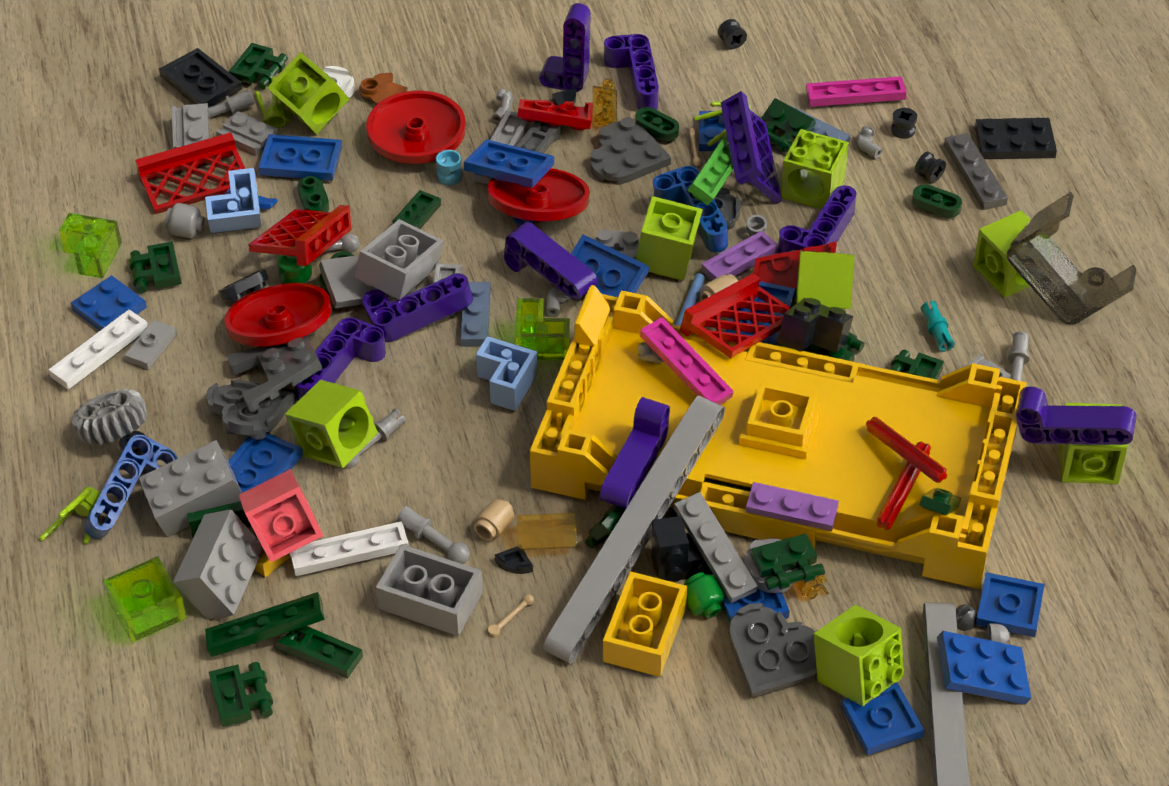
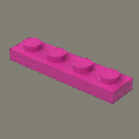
M902 76L806 83V94L810 107L906 100L907 93Z
M663 317L641 329L640 337L696 396L704 397L719 405L732 398L734 391Z

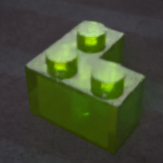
M68 213L59 229L64 252L74 254L80 275L104 278L122 244L118 222Z
M517 298L515 345L537 351V360H564L570 346V318H544V298Z

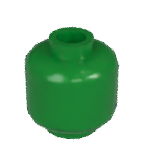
M278 256L277 267L279 278L285 284L306 283L310 280L312 276L311 263L307 266L297 265V256Z
M701 572L685 581L684 585L687 586L686 604L693 615H705L706 618H711L722 611L720 606L723 604L726 596L714 576L705 575Z

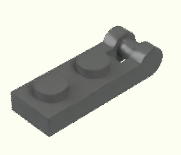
M536 120L516 147L545 153L553 141L559 139L562 127L550 126L546 122Z

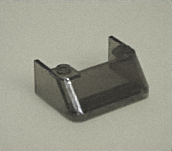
M1071 191L1036 213L1010 243L1007 250L1008 262L1057 318L1068 325L1079 323L1131 292L1134 287L1137 269L1132 265L1112 278L1104 269L1098 267L1089 268L1081 273L1050 238V236L1058 231L1060 222L1070 215L1074 197Z

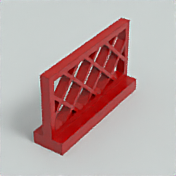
M231 132L135 159L138 178L144 186L155 215L166 212L168 208H172L176 203L190 205L204 201L205 197L224 195L230 189L228 171L245 169ZM234 157L231 165L220 162L221 159ZM203 164L211 165L207 172L196 168ZM216 167L227 171L223 178L212 174ZM179 171L187 172L183 179L172 176V174ZM192 174L203 178L199 185L188 181ZM158 177L163 179L159 186L148 182V180ZM208 180L219 183L217 188L214 189L204 187ZM168 181L179 185L175 192L164 189ZM184 187L195 190L193 195L187 197L180 194ZM160 194L170 197V200L166 203L158 205L156 202Z
M339 205L332 212L294 209L249 243V252L297 256V265L307 266L340 240L343 235L352 230L350 206Z
M752 273L687 308L684 312L679 331L687 337L695 333L727 357L732 358L778 332L781 328L783 317L775 316L773 312L784 315L790 307L759 287L761 278ZM756 297H759L766 303L755 302L753 300H755ZM745 308L749 309L750 312L737 311V309ZM755 310L768 311V315L755 313ZM720 318H732L733 322L720 320ZM738 319L749 320L751 324L739 323ZM757 322L770 323V326L757 325ZM704 327L716 328V331L706 330ZM721 329L734 330L735 334L721 332ZM740 331L752 332L753 335H741ZM723 341L736 342V345L731 347Z

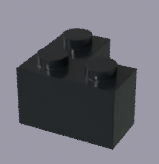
M804 298L784 313L777 343L801 352L813 344L837 353L846 346L853 316L847 314L841 308H830L822 305L817 299Z
M681 516L652 520L651 557L658 579L678 582L689 579L701 572L705 575H713L691 536L685 532Z

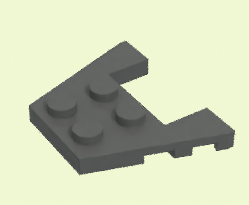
M308 336L298 337L284 344L261 346L227 355L235 375L262 365L269 380L266 383L242 392L250 413L259 409L258 403L267 397L270 400L278 397V390L289 383L295 386L322 369Z

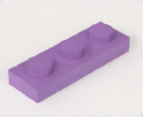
M760 231L702 263L701 271L711 280L723 274L736 276L754 266L755 258L778 253L779 245L763 231Z
M753 482L746 512L832 531L839 501Z

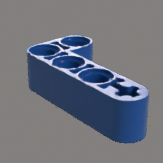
M684 166L657 175L653 179L654 197L703 209L698 233L709 251L716 253L724 251L729 244L727 223L715 200L713 199L709 205H706L704 202L697 200L688 191V188L699 174V170L693 166Z
M133 436L123 448L84 522L85 532L95 539L106 536L118 519L140 474L145 475L160 468L157 460L168 464L178 459L176 453L147 436ZM131 447L139 448L143 455H136ZM119 470L127 471L131 479L123 478ZM106 494L115 495L118 503L109 501ZM103 512L107 515L102 522V526H100L97 522Z

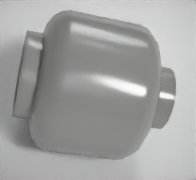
M176 203L172 208H168L165 218V227L169 228V232L172 235L190 239L194 238L198 231H203L205 217L201 216L200 209L197 206Z

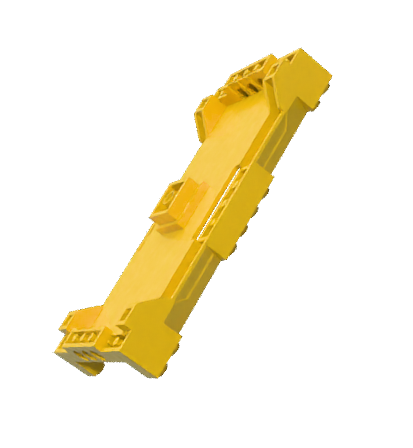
M622 290L619 297L601 294L608 303L610 311L596 345L589 346L576 343L574 334L548 397L546 413L530 449L531 488L586 500L589 489L600 492L605 478L633 429L634 413L641 397L670 406L668 434L657 458L659 457L690 405L697 397L665 362L660 364L646 362L638 357L637 346L645 342L640 337L641 329L663 317L734 391L732 398L721 404V406L725 407L724 417L671 503L670 508H674L675 503L701 492L725 532L760 540H784L806 533L813 548L816 541L923 564L922 576L980 589L1012 446L1018 429L1016 409L1020 391L1026 387L1027 382L999 377L1000 369L974 363L942 376L941 380L762 342H758L736 356L729 358L695 333L688 337L679 331L680 326L673 325V319L648 296ZM723 341L731 347L736 345V342ZM872 417H878L914 445L919 441L925 444L928 443L931 446L929 456L945 467L948 475L941 483H936L920 472L894 524L889 530L879 528L876 525L877 517L907 461L867 431L866 422L871 420ZM706 477L751 488L753 482L838 500L839 505L833 529L828 531L747 513L746 506L750 492L704 482V479ZM933 488L945 489L952 492L953 495L961 497L959 507L946 516L922 508L919 504L922 495Z

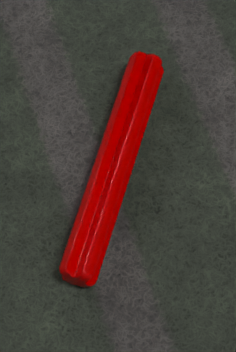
M872 417L871 420H867L868 432L934 482L941 483L943 479L947 478L948 475L945 467L881 419Z
M922 441L916 443L915 446L927 455H930L931 446L928 443L925 444ZM908 461L877 517L876 525L879 528L891 529L921 472Z

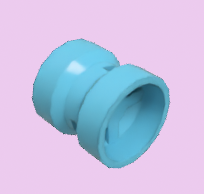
M454 150L440 152L436 156L438 181L445 185L457 184L462 179L460 154Z

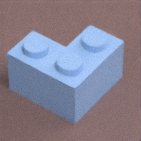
M254 168L228 171L231 194L205 197L210 232L217 233L262 227Z
M487 336L476 354L477 377L489 380L491 403L516 411L538 374L537 351Z

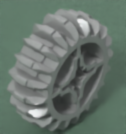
M124 388L120 391L118 389H115L113 392L106 391L105 394L88 399L87 403L81 404L79 409L74 411V415L71 417L75 435L78 436L79 441H82L84 444L96 445L99 443L103 445L106 442L122 439L125 435H131L133 430L139 429L148 416L147 408L143 398L135 390Z

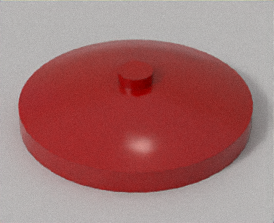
M424 90L401 92L385 98L371 110L366 123L367 137L373 149L387 159L407 164L428 163L436 161V156L440 152L456 150L459 147L466 133L465 115L461 107L454 100L440 93Z
M551 168L533 188L522 187L519 184L507 181L502 182L492 178L488 183L487 197L489 203L495 209L506 215L531 221H556L567 219L583 212L589 204L590 190L588 185L576 175Z
M287 283L263 288L241 298L229 308L224 322L228 336L237 343L247 346H273L288 343L298 337L302 338L314 332L328 320L332 307L329 295L324 289L306 283Z

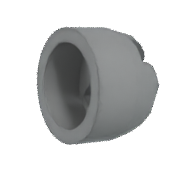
M752 215L747 219L746 229L749 235L753 236L760 231L766 232L767 220L763 216Z
M988 624L986 640L1006 644L1009 640L1008 629L1000 624Z

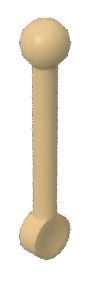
M689 128V138L694 157L692 164L698 167L701 165L702 160L698 157L694 128Z
M525 595L523 601L497 625L489 626V635L494 638L498 637L502 627L523 608L534 603L533 595Z

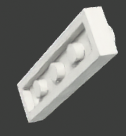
M127 310L49 369L50 377L69 390L139 337L148 327L147 321L131 310Z
M401 521L313 541L291 552L290 557L295 576L395 554L401 544L409 546Z

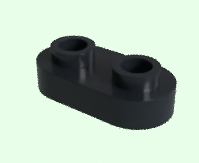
M261 269L221 288L218 292L222 300L228 299L229 303H232L244 297L242 292L250 288L254 292L265 287V281L269 277L266 270Z

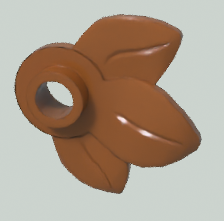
M380 73L373 78L364 79L359 86V94L361 97L378 104L385 98L397 93L406 92L408 89L405 86L392 82L393 73Z

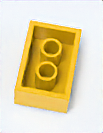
M630 571L603 639V662L661 677L686 610L687 586Z

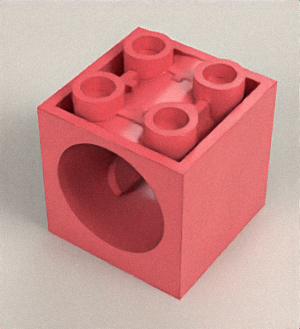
M291 469L239 494L244 512L270 562L324 536Z

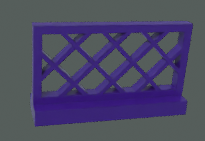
M740 91L720 102L735 178L740 185L750 182L777 204L782 201L767 126L761 118L749 109L747 96Z

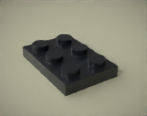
M199 48L159 68L160 76L194 104L208 103V108L224 100L227 95L229 97L242 90L241 81Z
M1050 118L976 119L975 121L979 151L984 160L1056 158L1057 149Z

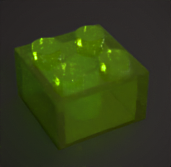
M158 556L103 580L108 601L132 643L187 618L182 596Z

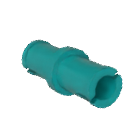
M929 301L931 309L928 303L925 302L921 306V311L928 323L927 329L929 334L934 336L939 351L946 352L944 344H946L948 351L955 346V342L948 331L949 324L946 318L942 317L936 301Z

